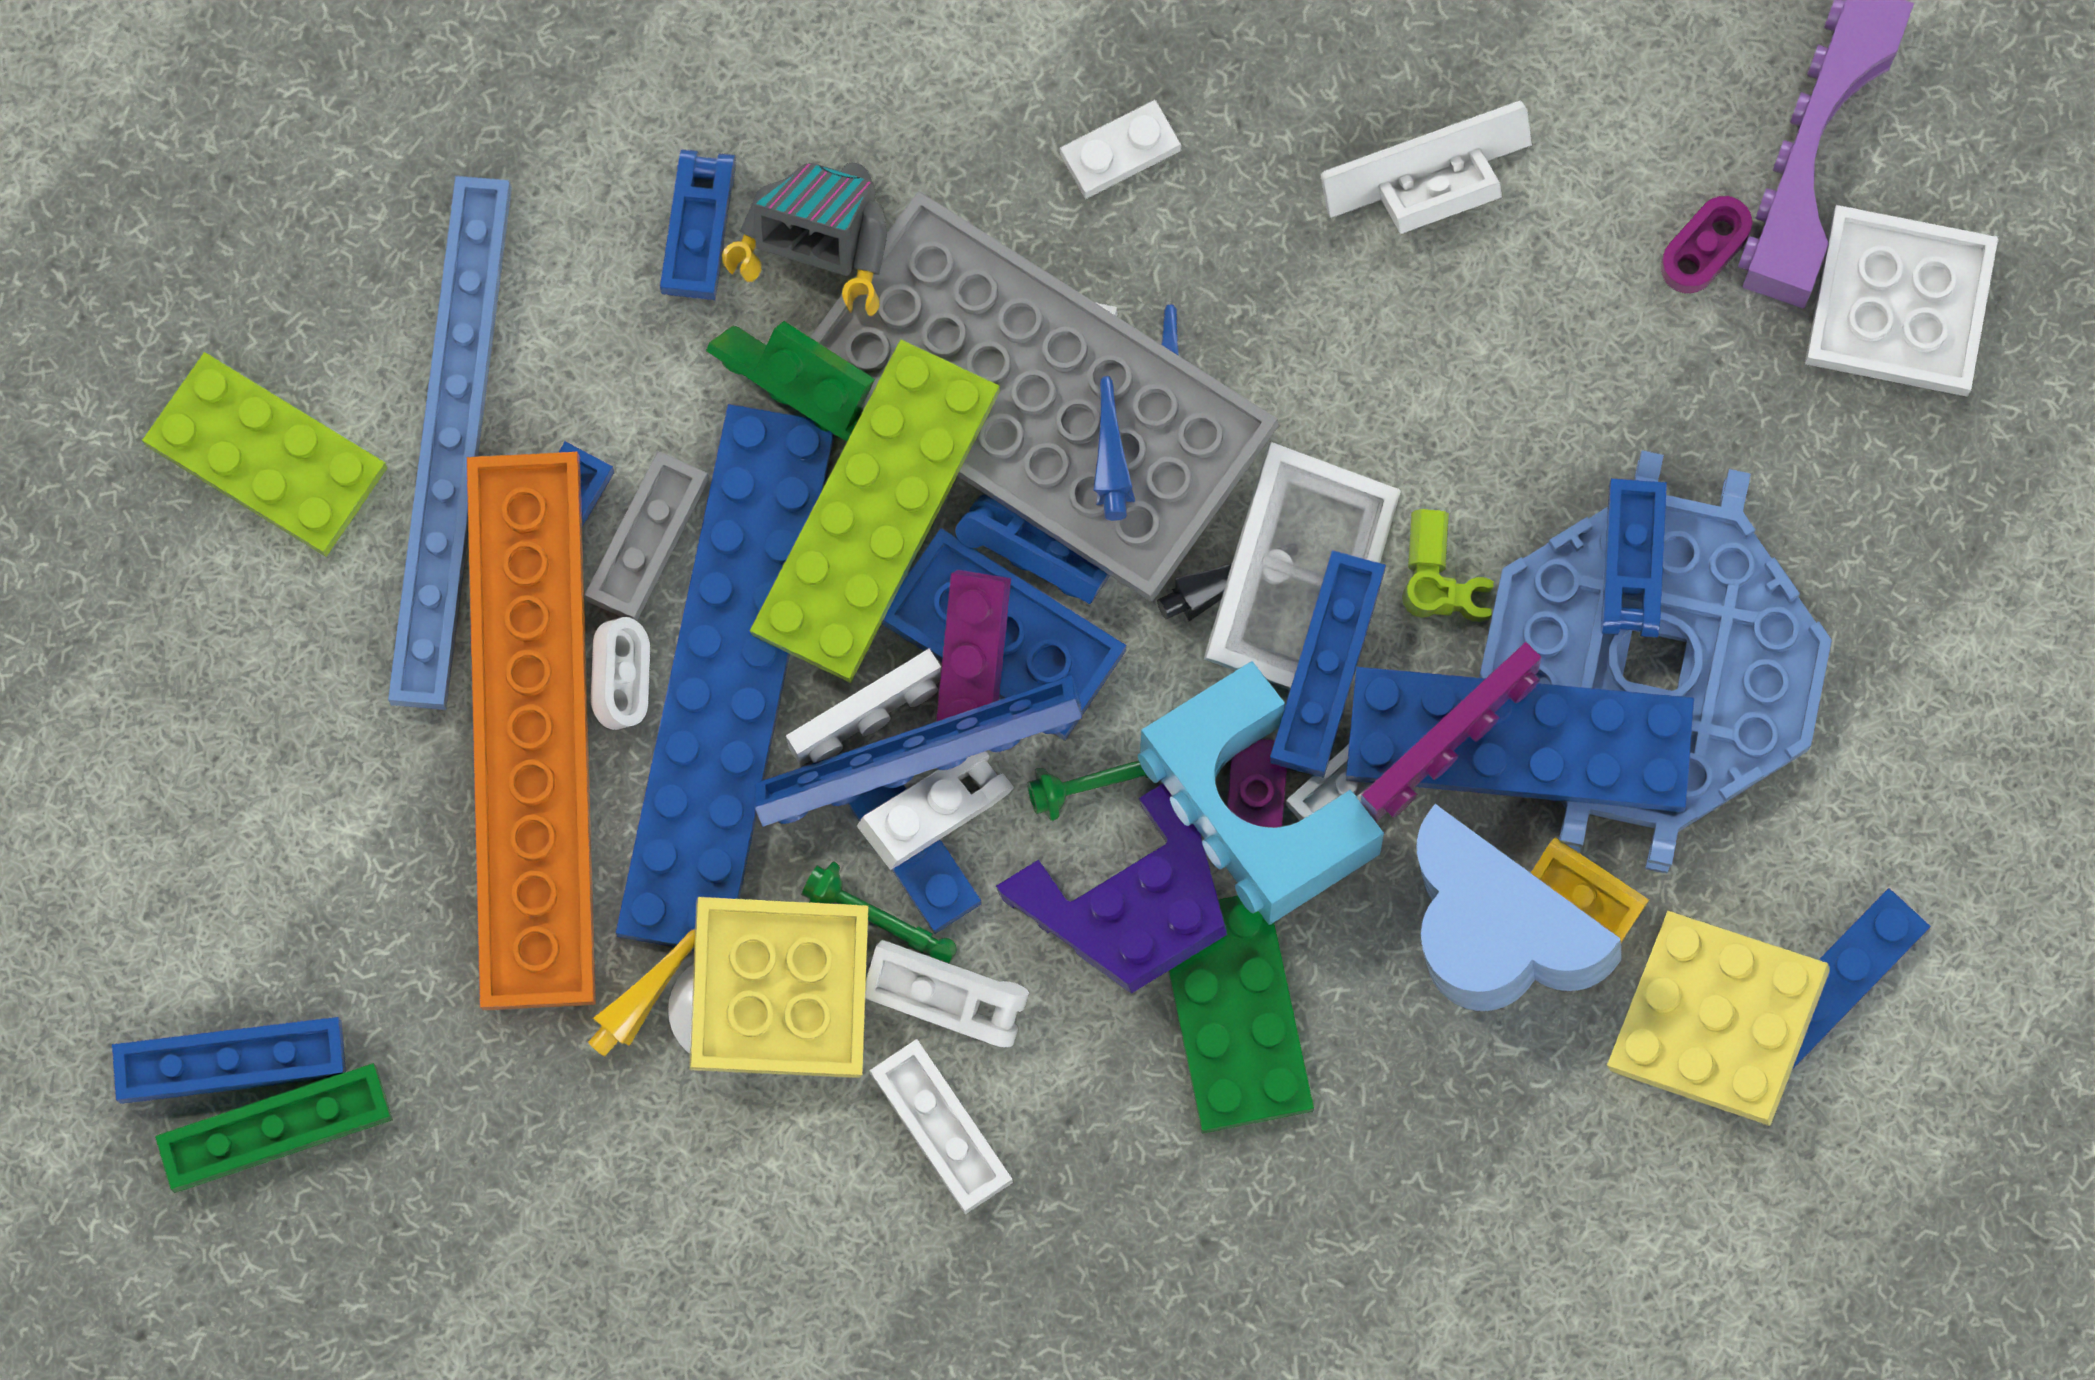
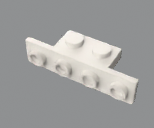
M1517 101L1322 172V187L1326 209L1330 218L1381 200L1398 231L1402 234L1501 198L1500 182L1488 161L1532 145L1527 108L1522 101Z

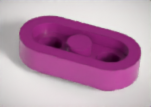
M1718 196L1707 201L1674 237L1664 251L1661 260V274L1667 285L1678 292L1686 294L1696 293L1705 289L1747 242L1752 229V216L1747 206L1740 200L1730 196ZM1719 221L1726 222L1731 226L1732 233L1725 236L1719 235L1714 231L1713 224ZM1690 260L1696 264L1698 271L1694 274H1685L1679 269L1678 264L1681 261Z

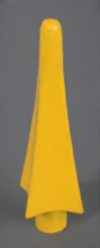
M695 929L689 931L674 949L646 975L593 1017L602 1026L588 1043L598 1053L605 1057L618 1041L628 1046L632 1043L664 988L683 960L694 948Z

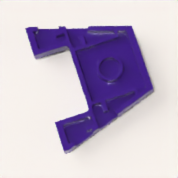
M1164 784L1141 796L1139 801L1142 809L1166 844L1073 901L1066 900L1039 860L996 885L1000 897L1007 905L1013 909L1017 907L1035 920L1039 928L1046 933H1053L1075 949L1078 956L1131 994L1227 935L1206 852L1203 848L1201 833L1193 823L1186 826L1179 819L1170 802L1172 795Z

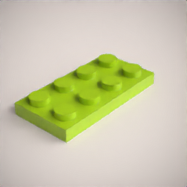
M206 352L201 355L142 439L144 445L325 557L330 553L388 469L386 463Z

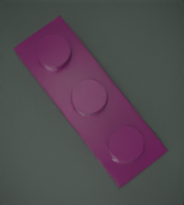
M956 570L951 573L937 721L999 700L1011 578Z

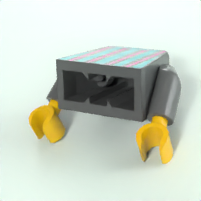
M854 162L847 163L841 171L815 163L803 164L785 179L761 187L756 193L739 231L744 234L742 240L727 245L723 250L722 261L730 274L733 275L737 265L743 261L740 267L741 276L746 282L756 280L761 273L762 263L754 253L755 248L846 276L853 269L857 271L856 278L849 280L842 289L843 300L849 313H851L855 298L859 295L867 294L865 309L868 316H873L879 308L880 301L872 285L873 274H880L887 241L884 210L876 202L875 185L868 170L861 164Z

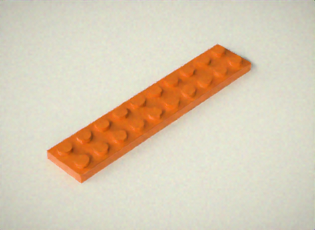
M578 452L467 457L480 1008L484 1011L596 1005L580 456Z

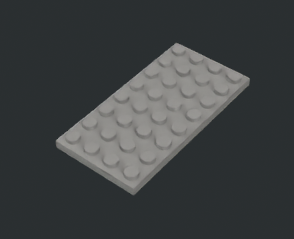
M920 191L916 193L887 232L880 274H873L872 285L880 301L877 312L873 316H868L865 309L868 295L862 294L855 298L853 310L849 313L841 295L810 337L875 379L860 410L861 414L900 339L999 385L1000 393L957 476L1151 602L1159 594L1279 426L1278 419ZM1104 376H1110L1113 380L1119 432L1135 497V502H1126L1127 517L1118 521L1105 519L1104 504L1096 505L1097 493L1093 491L1100 433V380Z

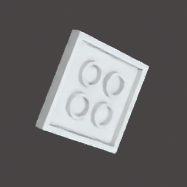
M1836 205L1832 215L1828 237L1829 244L1825 253L1805 364L1968 397L1972 388L1998 237Z

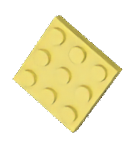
M698 897L696 901L689 1070L860 1078L863 1071L868 906Z
M1667 911L1607 1066L1610 1071L1771 1126L1830 972L1829 965L1826 962Z

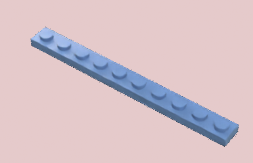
M455 176L388 701L392 706L447 709L469 534L467 457H478L512 191L509 180Z

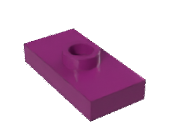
M1260 739L1231 758L1227 808L1234 815L1250 824L1268 828L1282 827L1287 768L1270 763L1275 740Z

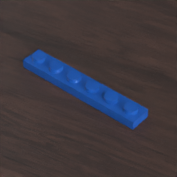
M1072 676L756 783L755 810L762 826L775 822L789 824L803 818L808 811L828 804L833 806L846 805L856 800L861 793L878 787H899L909 782L914 775L935 768L938 770L955 768L962 764L967 757L988 750L992 752L1008 750L1018 744L1020 739L1041 732L1045 734L1061 732L1070 727L1074 721L1082 719L1080 695Z

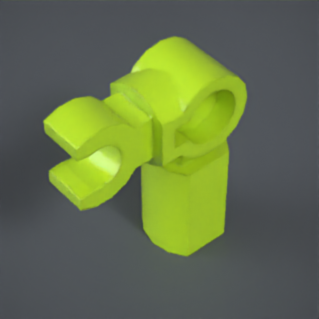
M1418 509L1411 512L1408 568L1414 571V575L1405 586L1402 594L1403 605L1406 610L1413 616L1420 618L1430 617L1434 614L1451 616L1453 611L1460 612L1466 619L1473 622L1489 620L1492 616V609L1475 606L1471 601V594L1478 591L1491 592L1494 581L1486 577H1475L1465 584H1458L1455 578L1442 577L1439 572L1446 570L1449 514L1445 511Z

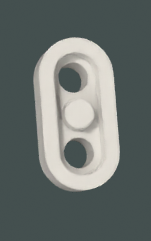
M622 617L601 624L593 638L591 706L598 721L603 726L612 730L637 725L644 719L648 709L650 642L643 626L629 617Z

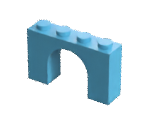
M1251 661L1141 730L1138 760L1146 775L1154 783L1161 780L1171 793L1170 802L1179 819L1186 826L1193 823L1205 840L1202 841L1203 848L1211 862L1220 870L1226 867L1236 880L1235 889L1244 906L1251 913L1259 911L1266 922L1271 925L1379 856L1384 832L1351 789L1305 819L1284 827L1268 828L1250 824L1234 815L1226 807L1218 794L1215 784L1216 777L1221 768L1236 754L1278 729L1284 712V701L1255 663Z

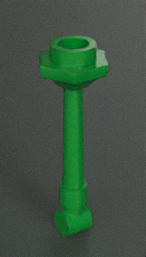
M1139 760L1066 782H1062L1058 777L1049 774L1044 768H1036V780L1028 781L1027 789L1035 814L1045 812L1050 821H1054L1059 818L1060 809L1068 795L1143 776L1149 777L1141 767Z
M832 861L826 870L818 865L814 868L801 893L802 896L810 899L809 903L834 904L836 902L845 905L868 906V921L908 942L909 947L922 954L926 952L930 954V957L948 964L955 956L957 947L951 939L941 938L938 940L932 937L933 933L918 926L916 928L842 890L843 883L839 874L840 866L836 862Z

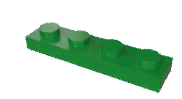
M372 1063L156 1135L155 1138L170 1189L177 1193L392 1121L393 1118L377 1067Z

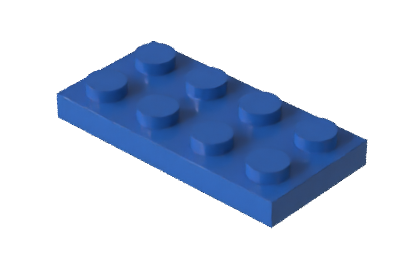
M940 528L902 583L882 625L921 650L926 651L930 649L934 657L942 662L951 573L956 570L1011 578L999 699L1001 700L1072 676L1080 695L1083 716L1125 654L1126 645L974 548L964 546L958 538ZM1079 720L1074 721L1067 729L1054 734L1066 741Z

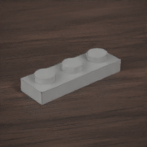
M657 451L584 594L587 602L620 617H629L638 621L709 481L707 472Z

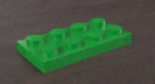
M1238 895L1218 899L1227 935L1168 971L1202 1134L1314 1111L1275 923L1269 925L1259 911L1251 913L1241 902Z

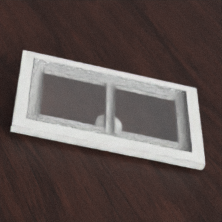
M1270 442L1266 448L1204 660L1234 671L1253 661L1270 684L1290 690L1332 550L1380 563L1401 490Z

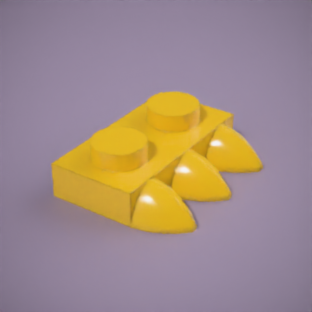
M1556 837L1549 843L1531 871L1532 875L1619 937L1621 943L1649 902L1648 898L1567 844L1561 843Z

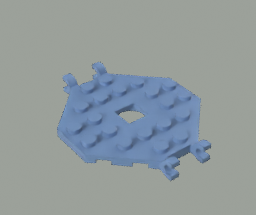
M1642 450L1634 480L1658 482L1664 455ZM1732 469L1728 470L1719 506L1666 495L1661 618L1658 636L1686 642L1676 690L1671 691L1629 682L1623 677L1631 634L1635 630L1620 629L1619 635L1601 634L1608 507L1590 518H1584L1550 539L1548 544L1525 558L1517 559L1502 569L1479 678H1487L1523 643L1527 642L1542 657L1539 671L1535 674L1540 679L1539 683L1694 698L1685 811L1676 812L1561 801L1566 811L1559 840L1579 853L1580 848L1583 846L1589 814L1654 828L1645 869L1667 874L1669 867L1672 865L1679 831L1803 755L1811 747L1832 639L1821 623H1816L1800 600V593L1775 557H1770L1754 534L1755 528L1743 512L1751 476L1750 473ZM1622 593V607L1642 609L1643 594Z

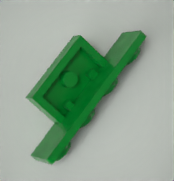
M785 321L774 328L767 345L741 328L731 326L710 341L706 352L719 359L729 371L744 375L764 388L774 400L783 404H789L812 419L816 427L825 432L830 431L846 442L861 416L860 410L875 381L873 377Z

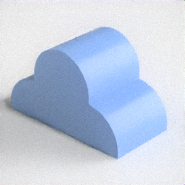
M1435 804L1428 812L1421 824L1417 838V856L1427 893L1432 899L1423 918L1421 943L1429 974L1438 990L1447 999L1469 1010L1491 1011L1503 1008L1519 999L1535 980L1556 990L1576 991L1592 987L1611 974L1622 960L1621 939L1438 805Z

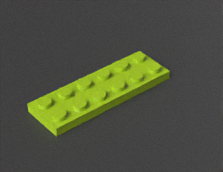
M900 339L750 629L752 636L849 683L852 682L1000 393L999 385Z

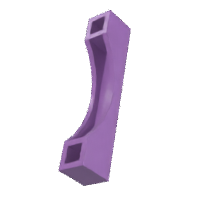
M1834 0L1824 27L1834 31L1828 48L1821 45L1817 46L1807 76L1816 78L1817 81L1811 95L1800 93L1790 121L1791 124L1800 126L1794 143L1783 140L1773 171L1783 174L1777 191L1766 188L1755 218L1765 222L1760 239L1748 237L1738 265L1739 268L1748 270L1742 288L1803 309L1805 308L1829 244L1819 220L1814 193L1815 157L1820 138L1829 121L1848 98L1867 82L1890 70L1914 3L1906 0Z

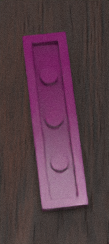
M1527 642L1523 643L1361 794L1362 805L1376 823L1386 813L1395 818L1404 811L1417 796L1413 788L1428 774L1434 780L1440 777L1458 758L1454 750L1470 736L1474 741H1477L1483 737L1499 720V717L1494 712L1509 698L1518 703L1535 688L1540 681L1535 674L1539 671L1542 657Z

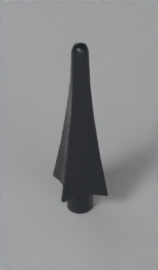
M1288 544L1275 549L1285 552L1290 558L1298 552L1295 544ZM1232 564L1175 578L1173 592L1157 599L1162 616L1167 620L1184 612L1188 621H1191L1222 599Z

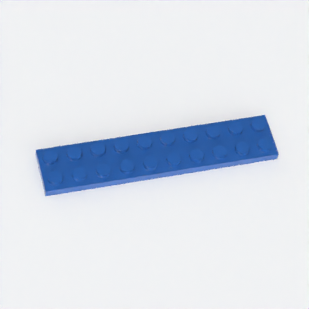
M731 404L727 406L616 929V935L619 938L675 947L689 931L695 929L696 901L698 897L740 899L757 817L755 810V784L763 781L765 778L790 657L789 653L752 636L750 629L825 486L835 434L819 429L810 418Z

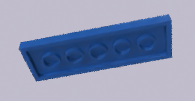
M1356 667L1346 781L1374 783L1486 678ZM1538 683L1520 702L1515 703L1509 698L1494 713L1499 717V720L1483 737L1477 741H1474L1470 736L1454 750L1458 758L1440 777L1434 780L1428 774L1415 787L1684 812L1687 799L1694 698Z

